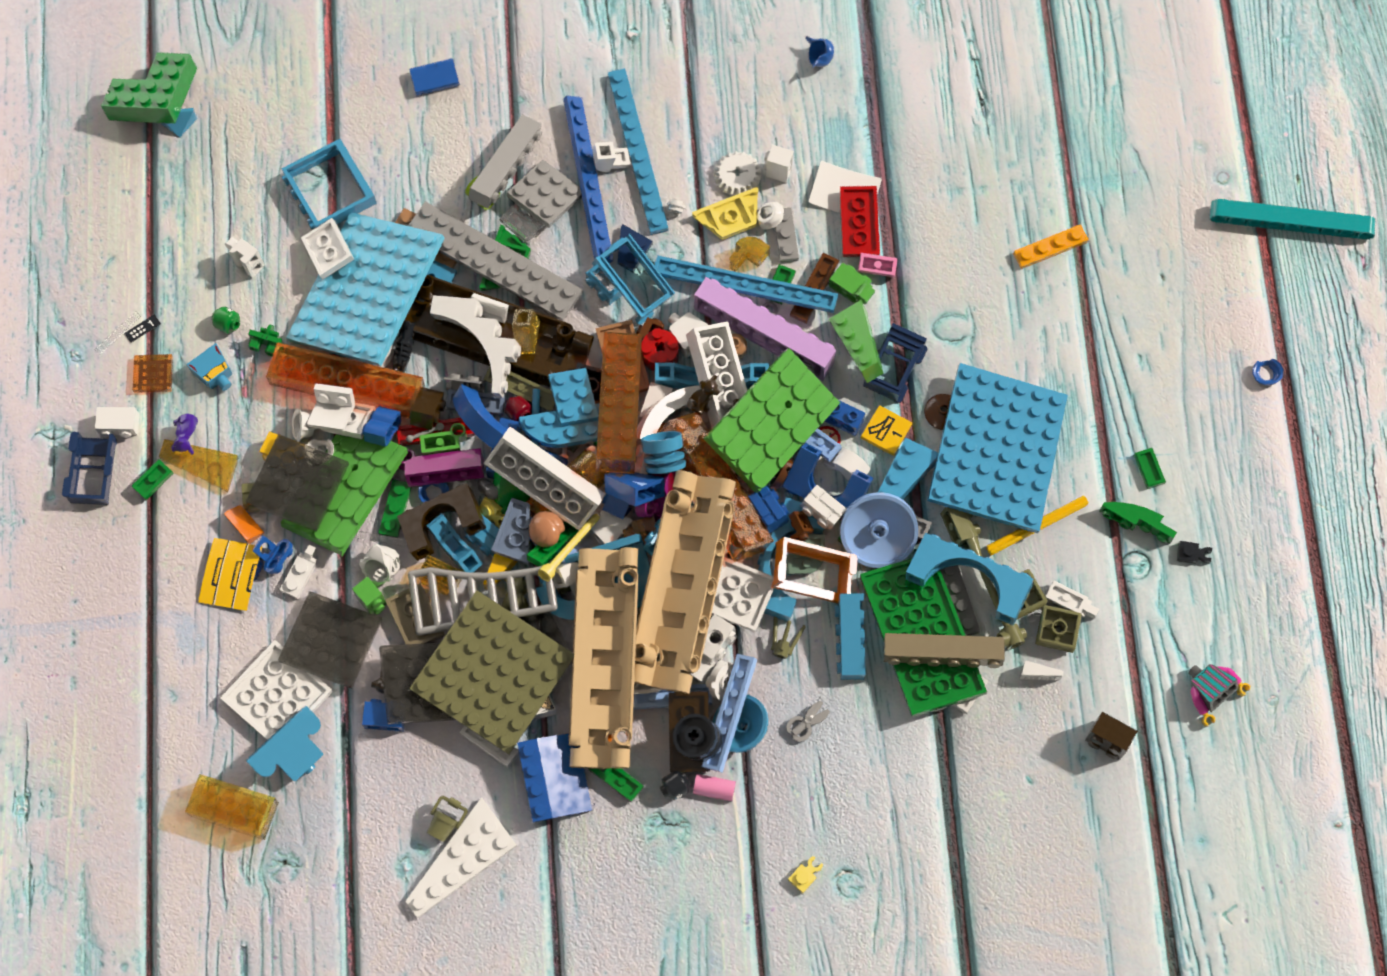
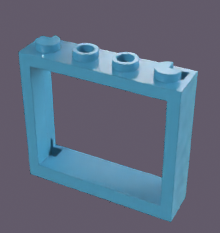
M341 139L282 168L284 174L282 179L286 186L290 185L292 189L290 193L293 199L299 200V209L303 215L307 214L309 218L307 222L311 229L317 228L331 218L336 224H339L346 220L349 214H358L377 204L373 192ZM339 154L364 198L318 221L293 177Z

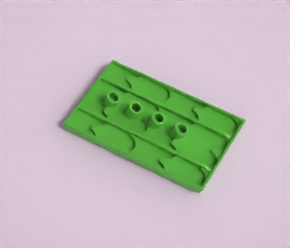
M788 348L705 436L704 440L755 493H758L828 418L840 402Z
M336 434L331 441L334 445L333 457L325 464L316 465L312 474L297 493V497L283 515L281 527L343 556L407 455L406 447L390 441L385 447L366 442L364 436L362 439ZM328 450L325 451L320 460L327 456Z

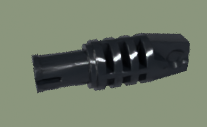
M407 320L403 322L401 336L397 338L393 355L392 371L403 374L406 371L414 343L412 339L414 322L410 323Z

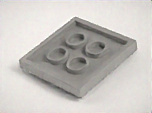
M545 160L540 161L507 192L509 199L548 228L582 197L580 187Z

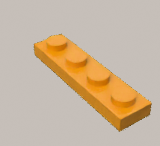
M1080 224L1017 249L1013 255L1020 268L1023 269L1086 244L1089 239Z

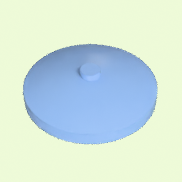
M882 492L864 495L850 504L842 517L840 525L842 544L847 553L857 556V562L868 567L881 568L901 562L908 557L916 545L918 539L917 518L912 508L898 496Z

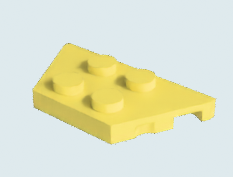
M758 188L750 189L693 211L692 216L721 240L755 228Z

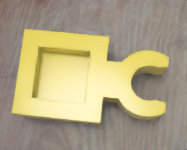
M485 497L479 506L481 514L490 522H495V526L500 529L505 514L500 512L502 507L494 500Z
M814 856L808 860L806 868L801 864L788 879L801 893H804L816 880L817 877L813 873L819 872L823 867L822 863L818 867L812 866V862L815 860Z

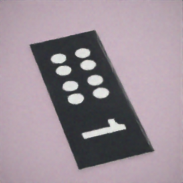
M154 314L124 334L132 343L161 323Z

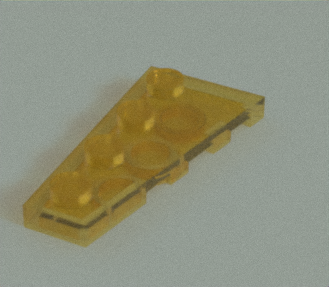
M164 439L159 454L161 460L183 469L226 492L229 491L239 459L238 455L191 445L194 450L192 455L188 450L186 452H173L171 447L174 441Z

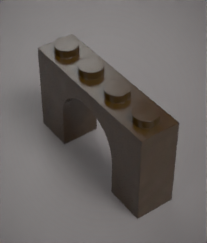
M467 483L458 485L454 489L442 493L434 499L425 501L421 505L406 510L397 516L410 554L417 561L435 553L429 538L427 525L442 513H457L462 528L469 536L487 528L474 492Z

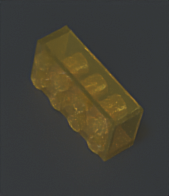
M199 774L185 813L190 817L265 840L279 802L274 797Z

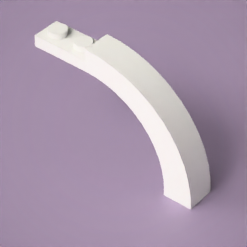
M700 386L679 389L662 398L646 412L636 429L632 442L639 445L635 452L637 460L632 472L648 474L645 470L647 463L644 462V458L651 454L643 452L641 438L657 433L661 423L673 411L688 408L687 402L695 391L701 389Z

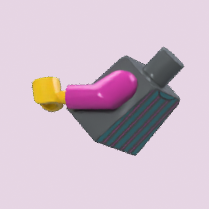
M1209 664L1203 670L1197 665L1189 670V675L1193 677L1190 690L1192 700L1199 714L1203 715L1202 724L1206 727L1209 726L1206 722L1207 717L1211 719L1212 723H1215L1216 720L1213 715L1208 714V711L1212 713L1235 691L1239 696H1245L1246 693L1243 692L1242 687L1246 691L1250 690V685L1248 683L1242 684L1241 678L1231 668L1216 667L1213 664Z

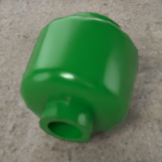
M220 307L212 314V324L216 329L226 334H231L239 328L240 316L236 311L228 307Z

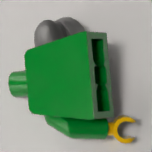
M496 472L493 483L486 478H480L477 482L478 490L484 493L488 499L494 500L502 507L500 511L502 514L506 513L511 498L527 502L531 498Z

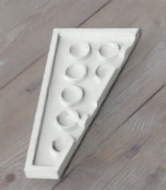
M482 797L406 900V903L417 918L423 916L517 847Z

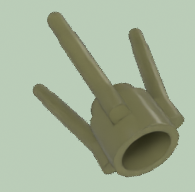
M774 616L772 655L782 659H787L788 655L791 656L806 626L802 625L789 646L790 643L786 640L791 621L788 620L783 638L778 640L777 643L778 618Z

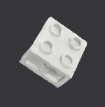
M315 384L316 405L307 422L308 427L343 432L356 405L352 388Z

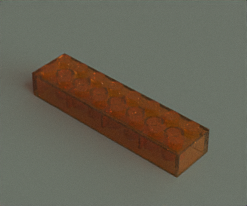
M604 332L595 469L598 472L634 474L642 334Z
M278 342L266 374L270 385L314 396L315 384L352 388L355 403L375 406L376 409L381 406L401 412L402 417L410 418L414 402L421 388L425 387L423 377Z
M694 412L669 420L659 432L677 431L682 433L683 447L675 450L682 451L685 454L682 459L686 461V466L680 470L697 476L726 478L736 482L732 500H729L734 505V514L726 546L733 561L737 562L763 552L774 540L731 467L704 440L709 430L701 416Z

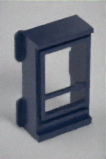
M893 323L881 348L877 350L879 358L881 360L884 352H886L887 355L897 357L909 363L898 387L879 378H875L868 383L864 379L863 387L897 403H901L908 390L906 383L916 363L920 364L928 348L925 346L927 338ZM889 342L914 352L912 359L909 360L892 352L890 349L887 350Z
M75 431L70 434L68 447L69 451L72 452L69 477L64 478L62 495L70 503L109 505V493L117 439L113 434H109V439L82 438L80 433ZM82 456L106 457L105 465L101 466L81 465ZM80 468L102 469L104 471L101 495L77 494Z

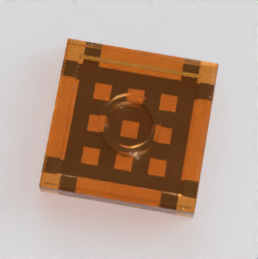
M134 355L133 392H172L173 355Z

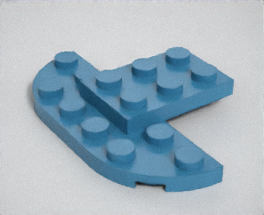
M582 368L549 374L548 378L557 411L519 417L520 426L530 439L533 438L546 447H569L607 440L619 434L630 420L632 400L627 398L595 404L587 370Z

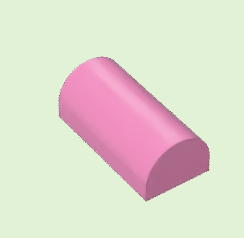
M861 253L858 272L895 278L898 258Z
M696 774L693 794L732 802L736 781Z

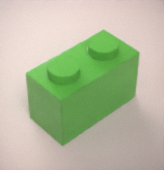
M368 576L352 588L357 600L371 616L374 614L378 615L385 609L387 604L383 594Z

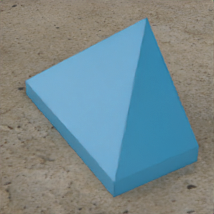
M194 108L181 109L175 124H161L178 137H181L197 120Z

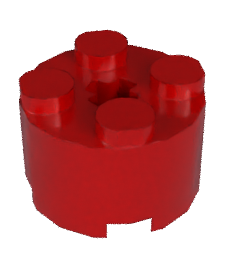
M657 328L644 337L641 343V355L644 365L649 370L655 372V363H677L679 345L678 340L671 332Z

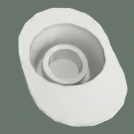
M296 409L292 417V433L297 442L300 443L301 439L310 438L317 428L308 427L307 425L310 413Z

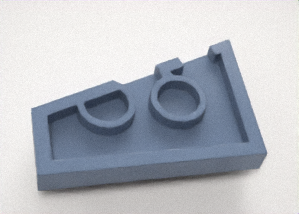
M511 498L491 549L492 553L528 565L529 503Z

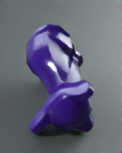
M183 414L173 421L174 426H177L175 433L177 439H175L171 449L173 452H186L188 450L192 455L194 450L188 440L195 431L198 419L192 414Z

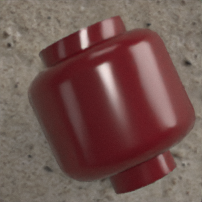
M522 396L511 397L507 400L504 410L511 420L519 422V417L532 415V406Z

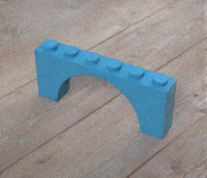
M786 497L785 502L780 503V505L784 504L789 514L793 511H802L801 502ZM788 515V523L773 531L771 537L767 536L764 544L766 551L764 554H760L757 565H760L758 570L771 576L770 560L776 549L775 542L784 537L789 538L796 533ZM807 516L814 529L812 534H823L825 529L817 523L818 520L813 516ZM774 588L764 613L787 622L791 619L797 600L788 596L782 590Z
M925 533L906 571V580L924 587L928 579L941 569L955 565L973 567L989 577L997 590L999 605L995 618L1014 626L1032 588L1033 578L1024 572L1014 571L1008 565L995 563L989 557L983 558L970 549H962L954 542L943 541L935 534L929 535Z

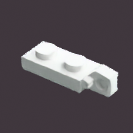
M308 545L304 554L300 553L297 556L280 588L281 592L299 599L316 567L315 563L317 560L314 557L317 550L315 547Z
M1056 581L1052 582L1045 595L1047 601L1066 610L1079 612L1082 614V617L1086 615L1095 619L1099 612L1098 608L1091 605L1092 601L1088 600V597Z

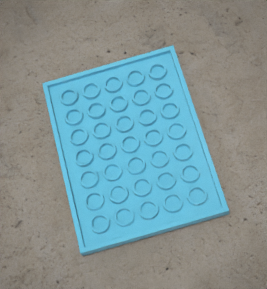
M351 213L340 232L354 260L325 279H322L318 274L286 339L289 342L381 367L445 238L439 233Z

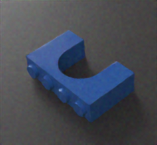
M805 443L800 448L782 487L786 488L790 494L799 495L805 499L816 486L813 472L823 451ZM856 469L851 475L844 492L839 495L830 496L847 509L855 500L866 495L874 478Z

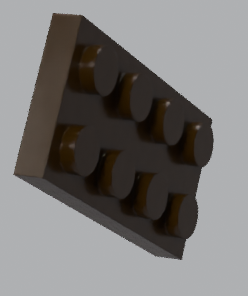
M668 692L670 772H710L709 769L702 767L704 761L698 762L687 758L676 749L673 743V731L681 718L689 714H700L709 719L708 692H690L689 694Z

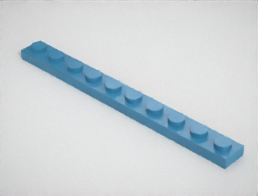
M626 69L608 72V78L650 235L668 231V224Z
M657 255L654 265L660 274L666 278L701 285L707 277L717 280L723 287L731 288L736 293L834 313L838 299V293Z

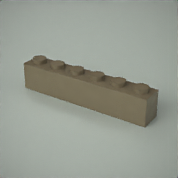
M885 633L884 662H888L891 665L908 663L909 665L916 666L923 663L929 666L948 664L950 667L968 665V667L976 668L982 665L989 668H998L1003 666L1005 660L1004 637Z

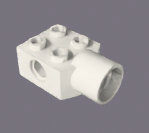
M716 614L712 616L709 623L700 668L696 673H690L695 680L702 684H705L717 661L723 660L726 655V647L728 645L731 646L737 638L735 627ZM714 638H721L719 643H712V640Z

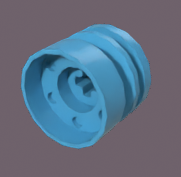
M658 432L641 438L643 452L651 454L644 458V462L647 463L645 466L647 473H671L686 466V461L682 459L685 456L684 452L675 451L683 447L681 432Z

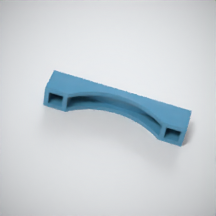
M655 363L656 384L673 389L700 385L695 367L676 363ZM749 363L741 366L747 389H750L769 368V363Z

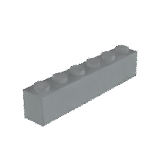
M523 114L470 187L469 200L487 209L492 203H496L499 192L505 190L509 178L512 179L517 171L516 168L523 164L525 155L531 153L534 142L540 140L542 136L540 131L541 123Z

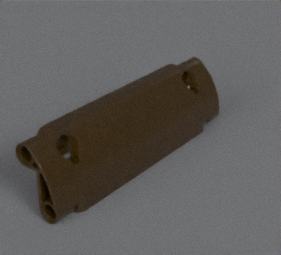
M426 275L405 318L410 323H415L412 335L413 340L490 366L491 364L484 347L472 333L451 322L434 319L430 314L433 295L471 298L475 293L508 304L507 319L505 323L499 322L502 327V333L498 338L515 339L521 346V354L517 357V362H509L511 364L510 371L545 386H550L549 374L576 370L577 363L586 365L594 340L593 335L581 331L576 332L573 326L567 322L430 275ZM418 298L424 299L425 301L420 302L418 301ZM403 324L399 330L400 333L402 332ZM558 346H561L564 348V350H559L557 348Z

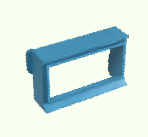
M630 234L616 241L607 251L596 257L592 262L593 266L598 264L638 315L635 319L638 325L643 324L647 317L651 318L654 315L653 311L671 299L675 294L674 290ZM625 244L664 294V296L646 309L641 306L605 259Z

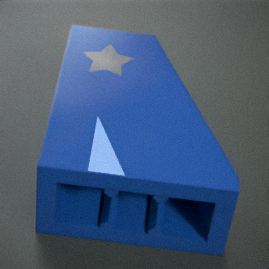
M617 470L605 474V493L633 506H638L665 496V478Z

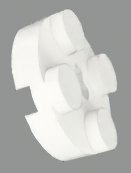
M718 661L711 675L706 679V687L709 688L710 695L714 699L723 701L734 663Z

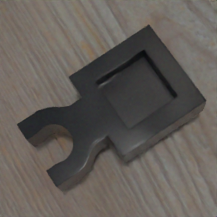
M1179 541L1177 561L1196 564L1199 559L1203 563L1210 564L1211 558L1205 557L1204 553H1211L1212 548L1205 547L1200 549L1199 543Z

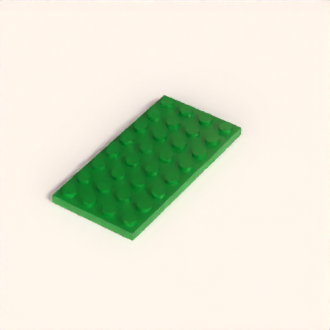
M913 558L860 574L862 585L883 641L885 633L966 636L940 570L928 579L924 587L906 580V571ZM908 663L893 665L911 717L987 694L978 667L972 668L968 667V665L950 667L948 664L929 666L923 663L916 666L909 665Z

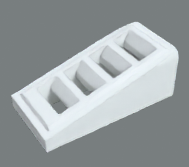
M1025 661L1019 679L1060 680L1064 672Z

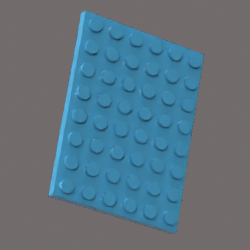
M959 363L927 501L1038 534L1042 523L1068 395Z

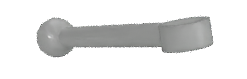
M438 423L432 430L428 429L413 436L408 435L406 441L410 443L413 439L420 437V435L436 430L442 431L444 425Z

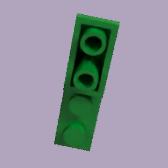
M1104 502L1099 510L1105 518L1115 520L1122 528L1133 531L1135 526L1138 525L1143 532L1155 535L1163 543L1171 544L1177 534L1176 531L1161 523L1163 515L1142 506L1124 502Z

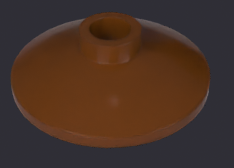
M937 394L927 401L924 415L932 427L940 430L944 429L951 395ZM946 407L947 411L943 412L940 408Z

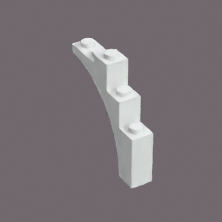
M433 295L430 314L434 319L448 321L463 327L480 341L491 364L492 394L496 398H504V393L508 389L507 374H510L511 370L509 362H517V357L521 354V346L515 339L498 338L501 336L502 327L496 319L479 318L482 316L483 307L477 299Z

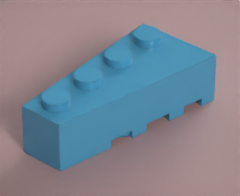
M905 438L878 492L893 494L904 500L915 489L916 485L925 478L927 473L935 467L938 452Z
M864 593L840 594L838 605L834 606L835 617H838V624H835V636H839V643H836V655H840V662H837V674H840L841 680L865 679V648H863L865 630L862 629V625H864V610L861 609Z

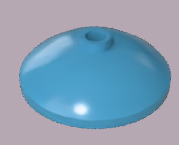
M746 695L729 750L730 752L742 753L756 747L766 734L768 728L766 708L757 698L751 695ZM721 705L718 707L714 714V723H716Z

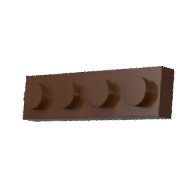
M822 253L805 287L825 291L840 260ZM794 305L790 312V317L807 324L814 309Z

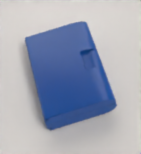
M453 58L409 69L416 96L460 86Z

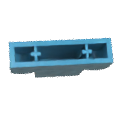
M304 705L245 761L259 775L264 777L270 776L275 772L276 764L293 781L298 780L304 773L308 775L316 767L314 764L323 756V752L308 737V735H313L319 731L321 726L320 720Z

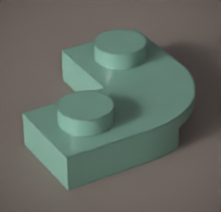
M824 534L809 535V538L804 541L805 543L825 547ZM787 554V575L813 573L820 568L823 561L797 554Z

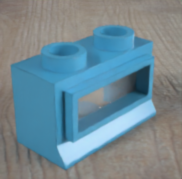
M598 264L586 272V283L591 289H596L597 295L603 302L606 301L611 305L622 296Z

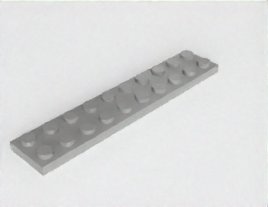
M426 201L408 225L442 234L445 239L438 252L561 321L565 320L583 293V290Z

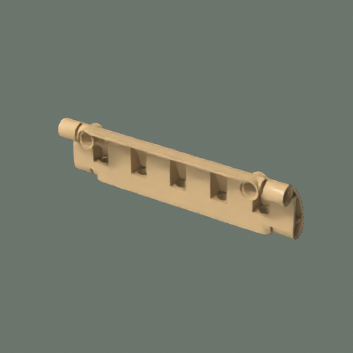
M676 470L672 487L674 490H671L665 499L636 628L634 683L678 693H690L693 676L690 673L694 674L700 668L734 514V505L729 501L732 500L736 484L733 480L697 476L687 471ZM694 501V502H695L694 507H693V508H690V507H691V502ZM661 654L660 660L656 661L657 655Z
M629 547L621 548L620 550L579 549L578 567L582 569L576 572L573 632L574 658L572 660L569 746L578 748L570 749L569 767L596 769L630 768L638 598V549ZM624 574H630L633 577V582H625ZM615 577H618V583H615ZM618 732L626 734V742L618 741ZM612 734V742H609L608 735Z

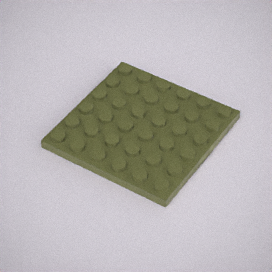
M476 590L410 687V690L510 755L571 664L574 653Z

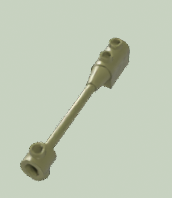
M945 507L940 515L952 542L959 547L964 546L965 549H970L982 557L978 540L981 529L977 523H972L971 518L973 514ZM979 571L997 611L999 605L997 591L989 577ZM1001 621L1004 628L997 633L996 637H1004V647L1007 650H1011L1025 643L1024 639L1027 638L1026 630L1019 628L1018 624L1013 626Z

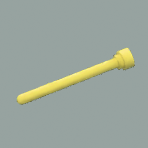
M593 514L550 564L543 565L538 570V575L541 579L549 582L555 576L558 565L600 519L598 514Z

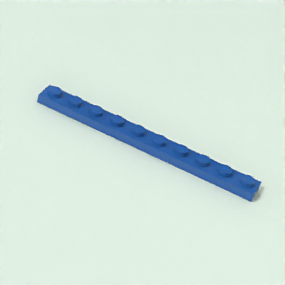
M566 95L563 98L593 257L595 259L607 251L611 243L582 97ZM613 253L605 258L609 264L614 261Z

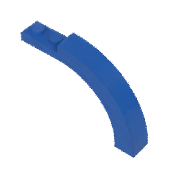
M461 384L452 398L456 411L469 429L484 443L494 449L507 429L487 411L481 402L477 390ZM543 449L565 466L568 464L567 458Z

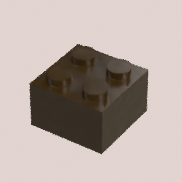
M1102 711L1094 722L1085 741L1089 742L1088 745L1090 747L1105 751L1108 757L1120 760L1129 749L1138 731Z

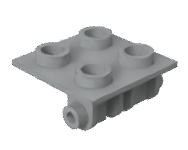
M452 373L447 377H443V379L450 380L446 384L447 390H458L460 383L465 385L466 382L467 387H470L471 383L472 389L477 390L478 393H484L485 387L482 386V383H486V381L481 380L482 376L470 375L468 378H463V374Z

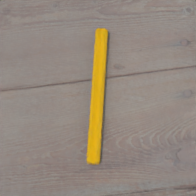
M1081 496L1043 516L1040 530L1086 507L1089 504L1087 498ZM1018 529L987 545L986 550L989 555H994L1034 534V532Z

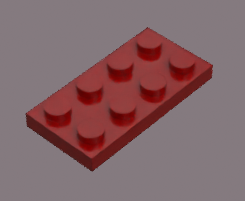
M840 186L843 257H860L861 253L880 256L877 186Z

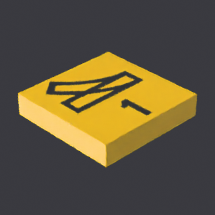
M879 405L861 435V439L894 456L913 423Z

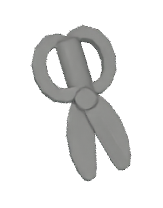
M822 701L816 702L809 708L805 719L801 716H795L788 721L786 726L787 732L792 735L795 741L803 742L807 740L812 732L811 726L819 724L827 718L830 713L828 709L817 714L823 705ZM794 722H801L794 729L791 730V725ZM808 729L803 737H798L803 730Z

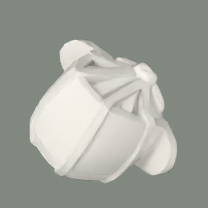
M374 544L369 548L365 557L360 560L359 565L363 574L366 575L365 578L368 576L374 585L378 587L385 582H390L400 568V555L392 548Z

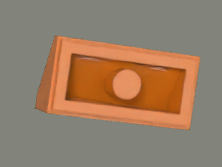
M241 505L224 513L228 521L248 544H251L264 534V531Z

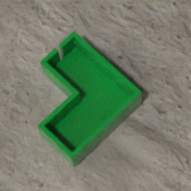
M157 52L146 80L112 78L107 90L109 94L105 95L101 107L109 121L175 124L197 67L190 54Z

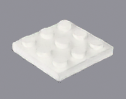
M724 557L711 615L716 614L725 621L756 633L774 591V588H771L774 576Z

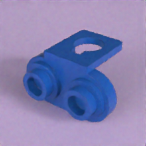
M261 536L252 551L265 561L264 570L268 574H278L281 572L286 558L292 555L293 545L288 539H283L275 545L265 536ZM263 543H267L270 550L269 553L260 552V547Z

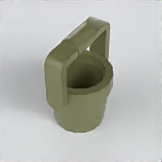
M440 796L430 813L434 816L427 833L445 842L455 827L457 830L460 828L468 813V809L461 805L462 802L453 797ZM441 800L448 802V805L457 810L464 811L459 822L445 813L436 810Z

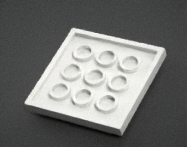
M274 640L220 698L268 740L304 705L314 713L333 690Z

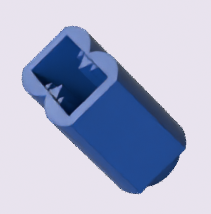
M379 406L372 412L368 423L363 426L362 434L365 441L386 447L402 422L401 412Z

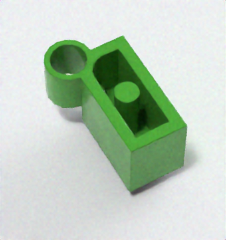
M844 263L839 266L829 280L830 288L854 304L860 300L863 304H866L875 293L870 284L872 281L868 276L859 274L854 267Z
M455 423L451 426L450 431L420 435L422 455L461 451L460 442H463L467 437L465 426L461 423ZM458 430L463 431L461 435L454 434Z

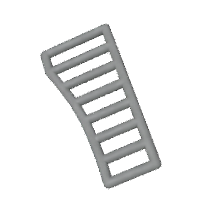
M542 566L492 573H471L432 567L409 571L408 579L416 634L421 636L449 631L460 615L455 578L467 580L470 599L476 592L475 580H487L489 598L497 604L495 580L506 579L510 612L517 617L556 611L558 606L554 580L552 578L549 582L546 581L549 604L538 606L533 576L538 575V570ZM428 576L434 625L423 627L416 580L417 577ZM435 576L447 577L454 622L442 624ZM514 578H526L530 608L518 609Z

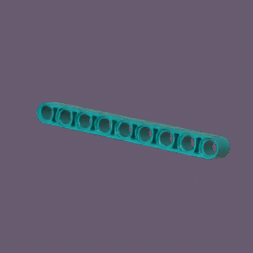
M1214 199L1211 201L1210 220L1215 223L1363 240L1375 237V218L1372 216L1226 199Z

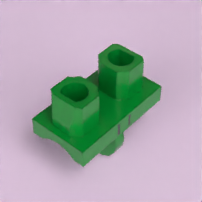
M271 324L268 325L267 329L261 327L260 332L250 329L248 333L250 337L248 347L255 352H259L261 345L267 346L265 354L275 357L279 350L283 351L285 345L282 344V339L278 338L279 332H275V327Z

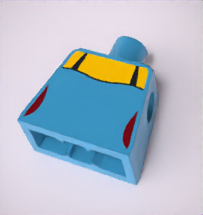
M216 343L187 363L190 372L208 388L214 389L216 386H219L222 391H226L231 387L232 383L227 378L232 375V372Z

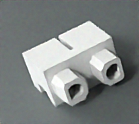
M231 237L226 242L225 246L230 250L229 254L237 267L243 266L247 275L253 279L265 266L258 250L242 238L237 241Z

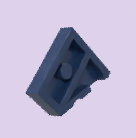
M622 224L620 239L630 234L646 254L653 245V241ZM626 244L619 249L618 264L634 273L640 262Z

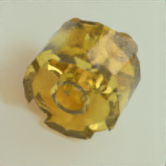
M586 449L567 466L598 489L605 484V474L611 473L609 469L604 470L601 464L602 460L596 454Z

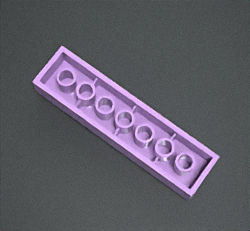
M706 277L694 294V310L718 323L728 322L730 330L742 335L744 338L778 357L786 349L790 348L803 363L814 367V375L819 380L824 381L834 365L836 349H834L833 345L818 340L812 333L807 334L796 324L791 325L782 316L773 315L764 306H757L748 297L739 296L735 290L723 287L717 280Z

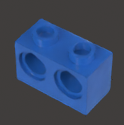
M839 400L840 404L824 422L856 436L864 422L865 412Z

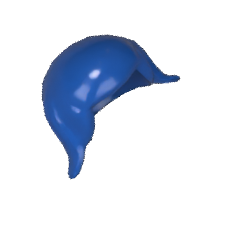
M806 36L805 38L810 44L808 56L812 68L827 66L834 57L833 43L828 39H813Z

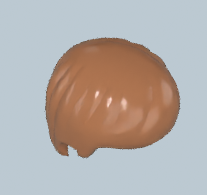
M548 511L535 514L529 524V535L532 542L541 547L555 545L559 540L560 534L565 531L562 519L557 514Z

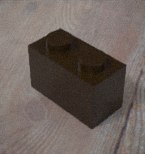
M422 387L411 409L410 425L432 430L434 424L439 422L440 412H443L446 406V401L443 400L444 392Z

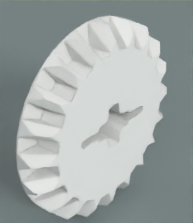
M735 151L725 156L722 155L714 167V180L717 186L729 195L735 196L756 188L761 179L760 164L751 155L745 154L744 151L742 153ZM736 169H739V172H742L740 173V176H736V174L734 173Z

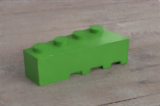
M858 301L829 318L836 334L866 382L868 383L884 374L869 323L868 313L862 301Z

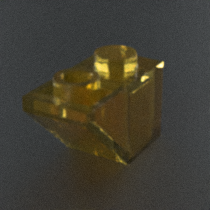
M533 309L515 310L512 324L513 337L521 346V354L535 352L540 320Z

